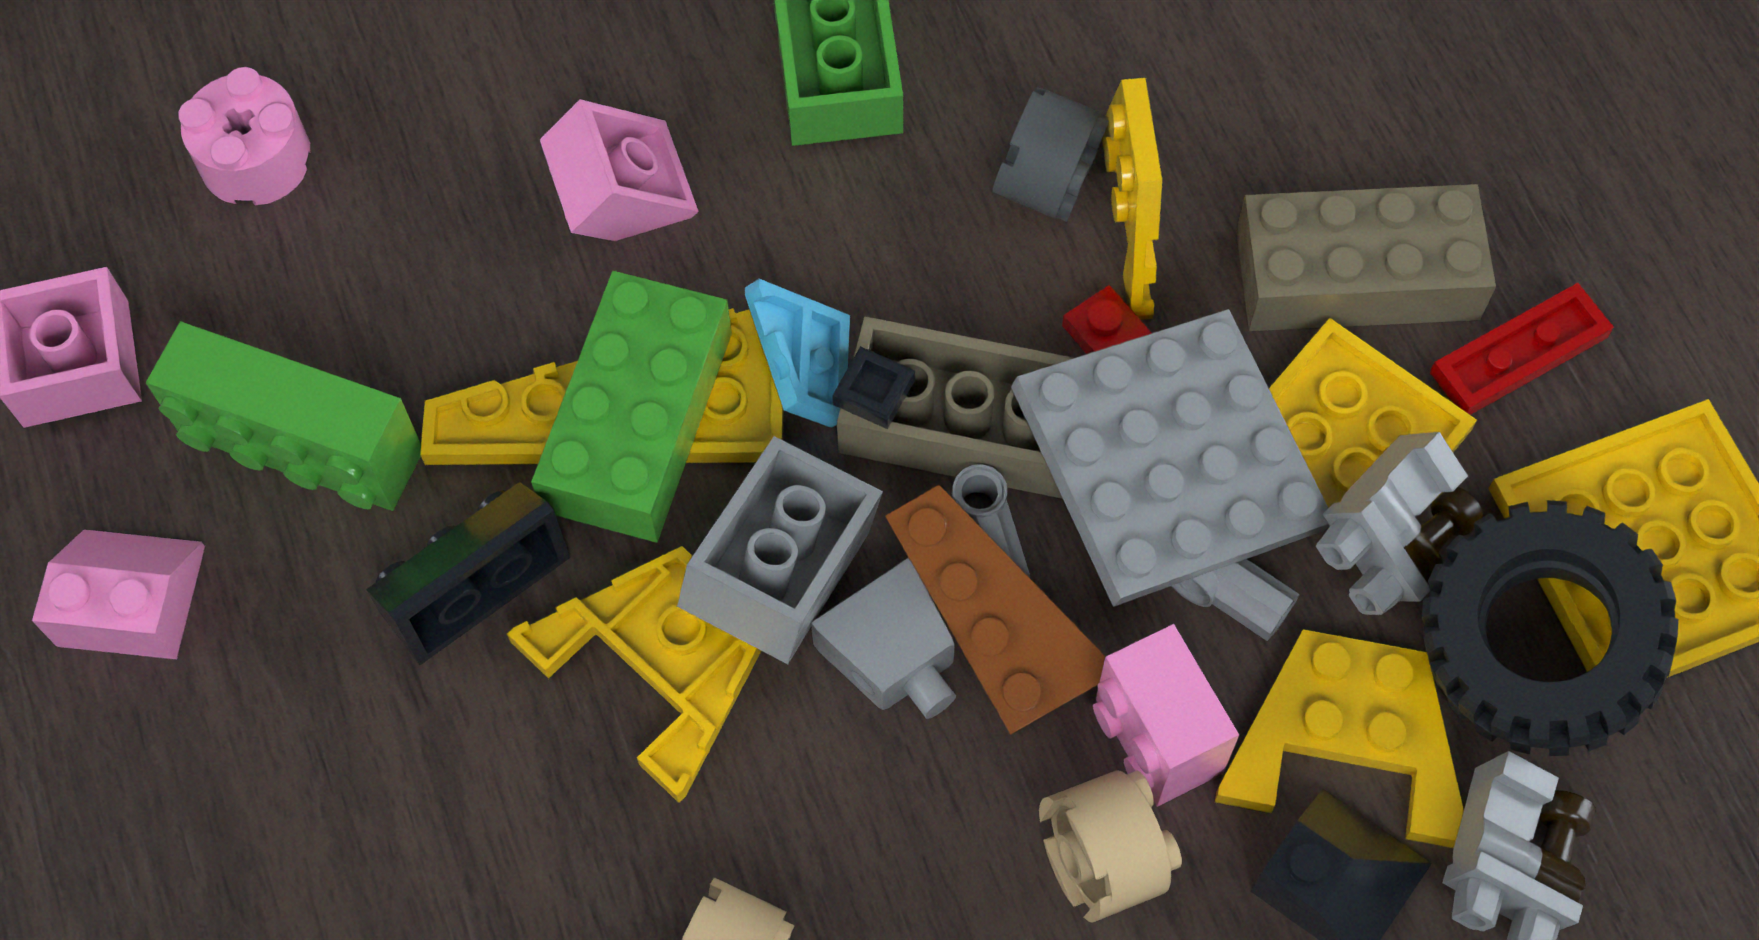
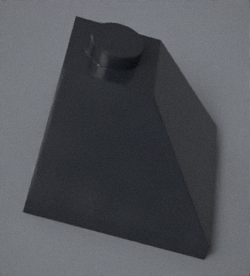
M1322 789L1262 870L1251 892L1318 940H1381L1432 863Z

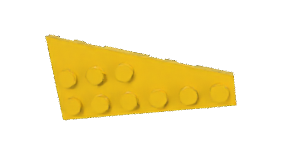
M734 308L729 309L732 335L686 463L757 462L774 436L783 440L784 410L750 309L735 313ZM578 361L556 367L555 362L533 368L534 374L502 384L492 380L426 400L420 453L424 464H538Z

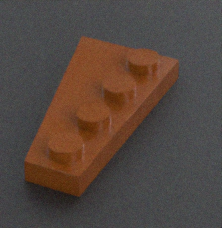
M940 485L885 516L1010 735L1100 683L1106 656Z

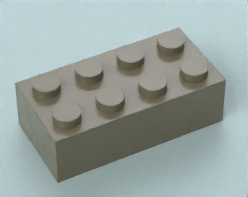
M1478 184L1245 195L1236 234L1249 331L1321 328L1329 318L1343 327L1481 320L1496 288Z
M864 316L855 355L860 346L915 370V381L888 429L840 408L837 420L839 453L954 477L971 465L984 464L993 467L1002 474L1007 483V488L1063 499L1011 386L1017 376L1074 359L1073 357Z

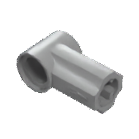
M984 464L971 465L963 469L955 478L951 497L1030 578L1027 563L1007 503V483L1002 474L993 467ZM979 492L990 497L993 504L985 509H975L966 504L963 498L971 493Z
M1247 559L1172 585L1176 592L1190 602L1202 607H1209L1213 604L1266 641L1275 634L1299 597L1297 592Z

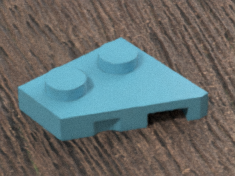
M762 279L756 280L745 287V297L783 410L830 428L836 426L840 408L833 405L832 395L848 369L850 315Z

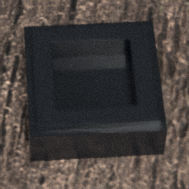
M860 346L832 395L833 405L888 429L915 381V370Z

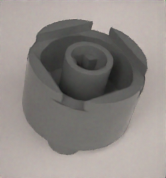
M1036 86L1035 92L1033 91L1013 134L1009 144L1011 146L1005 160L1007 163L1002 162L992 193L1051 218H1059L1067 222L1108 126V117L1100 114L1101 112Z

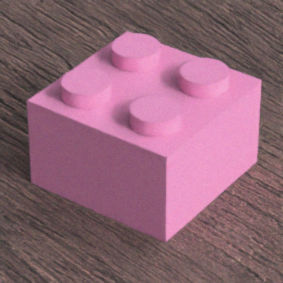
M107 267L0 290V398L24 428L142 401L129 303Z
M1174 624L1105 657L1100 683H1098L1097 703L1093 704L1096 719L1105 735L1110 739L1117 736L1128 757L1124 758L1127 774L1138 770L1145 776L1153 794V801L1157 807L1224 773L1239 733Z

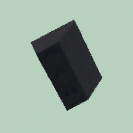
M519 482L507 491L500 490L488 496L479 505L477 512L459 525L447 526L438 531L428 541L426 548L406 562L399 561L385 568L378 575L376 582L366 590L381 616L417 663L421 665L570 559L553 508L546 500Z

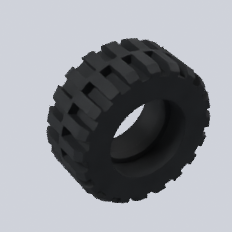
M1547 500V511L1530 513L1528 502L1508 506V518L1496 521L1495 517L1490 513L1474 522L1475 534L1466 539L1464 536L1458 535L1446 548L1448 558L1444 564H1436L1428 580L1430 593L1428 598L1423 599L1422 610L1423 637L1432 675L1438 689L1444 691L1450 708L1461 720L1467 717L1475 724L1476 732L1491 742L1499 737L1510 742L1511 750L1529 755L1531 747L1549 749V757L1569 756V748L1585 745L1589 752L1607 745V739L1610 735L1616 732L1625 735L1639 724L1640 715L1645 709H1652L1662 694L1664 682L1670 674L1678 636L1679 619L1675 618L1676 597L1672 583L1663 580L1661 576L1663 564L1652 549L1642 551L1637 546L1638 534L1623 522L1615 529L1604 524L1605 512L1586 506L1582 516L1567 513L1566 501ZM1556 578L1578 584L1594 594L1608 611L1612 628L1608 650L1596 667L1570 680L1541 682L1519 676L1498 662L1488 644L1486 623L1494 602L1510 588L1533 579Z

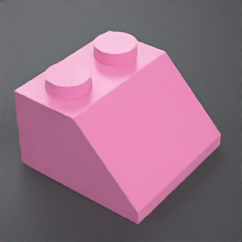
M579 99L540 139L571 233L618 241L690 219L699 212L665 120Z
M83 530L48 562L32 621L57 647L177 660L205 546L199 541Z

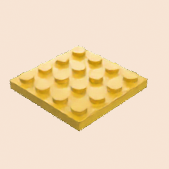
M1709 399L1493 479L1488 489L1504 519L1509 517L1508 506L1528 502L1530 513L1547 511V500L1566 501L1567 513L1580 516L1583 515L1586 506L1605 512L1604 524L1615 529L1623 522L1638 534L1637 546L1642 551L1652 549L1663 564L1661 573L1663 580L1672 583L1676 597L1675 618L1679 619L1677 643L1670 674L1667 678L1759 642V483ZM1556 578L1537 579L1584 667L1589 672L1601 662L1611 641V621L1606 607L1594 594L1578 584Z

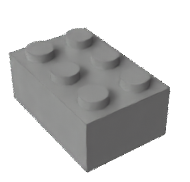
M774 436L688 562L677 607L788 664L811 628V622L818 617L868 536L883 491Z

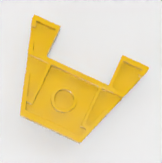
M1146 78L1121 80L1105 115L1108 117L1109 123L1103 135L1102 143L1107 172L1117 173L1118 187H1112L1111 194L1113 218L1115 223L1124 222L1128 248L1123 280L1127 305L1140 320L1153 319L1154 302L1151 299L1149 284L1156 283L1157 266L1152 240L1159 239L1162 176Z
M683 546L611 580V586L582 600L575 597L557 606V612L531 625L526 621L507 633L510 642L548 679L593 636L597 635L680 712L681 715L637 757L639 765L678 803L686 797L761 653V650L677 607L686 566L693 556Z
M1303 629L1216 792L1215 802L1272 813L1276 804L1283 751L1397 772L1412 776L1405 839L1454 848L1464 809L1427 652Z

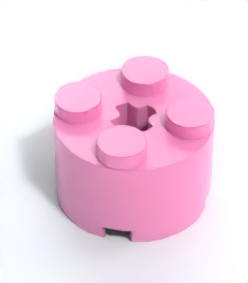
M237 68L231 71L228 76L216 79L204 86L191 100L186 101L181 106L179 120L181 122V136L184 145L205 185L219 199L236 204L235 200H252L254 205L268 204L289 194L303 180L307 171L305 163L308 152H310V141L290 95L274 80L259 75L252 68Z

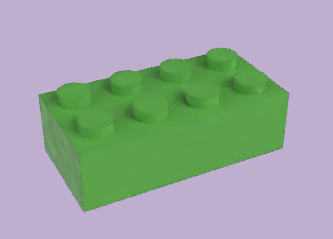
M773 0L792 146L903 133V91L889 0Z
M612 271L531 481L535 493L549 503L556 516L658 543L732 335L726 299Z
M181 321L146 381L147 386L160 404V412L170 419L177 430L176 436L188 446L204 452H208L211 446L228 452L235 461L253 470L261 471L264 466L279 470L291 482L306 489L316 490L318 485L335 490L343 500L362 509H371L374 504L394 511L421 457L420 440L401 398Z

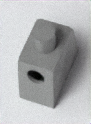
M909 558L811 622L813 645L878 708L882 710L888 709L909 695L925 718L929 719L941 713L955 700V693L939 674L954 662V642Z

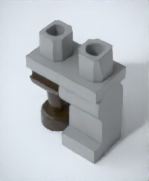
M1440 432L1400 435L1342 497L1341 502L1333 503L1323 513L1330 527L1319 540L1316 548L1326 563L1336 570H1348L1354 564L1357 565L1363 576L1349 589V597L1362 614L1382 615L1399 601L1420 602L1430 592L1428 580L1435 565L1443 564V559L1439 554L1440 549L1452 535L1466 536L1474 530V522L1483 518V511L1478 501L1466 490L1458 487L1468 475ZM1431 503L1430 507L1433 517L1421 526L1415 516L1420 515Z
M1510 751L1476 767L1454 845L1453 864L1447 866L1442 882L1456 890L1452 919L1472 930L1486 931L1495 927L1498 914H1501L1512 920L1507 940H1556L1559 930L1579 923L1583 905L1578 902L1582 890L1586 889L1585 877L1577 867L1571 864L1575 837L1584 836L1591 830L1596 813L1594 804L1578 794L1556 790L1558 777ZM1539 816L1540 821L1548 828L1541 847L1530 842L1534 837Z

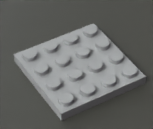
M1229 309L1017 376L1011 386L1113 607L1320 533L1330 527L1323 516L1328 506Z

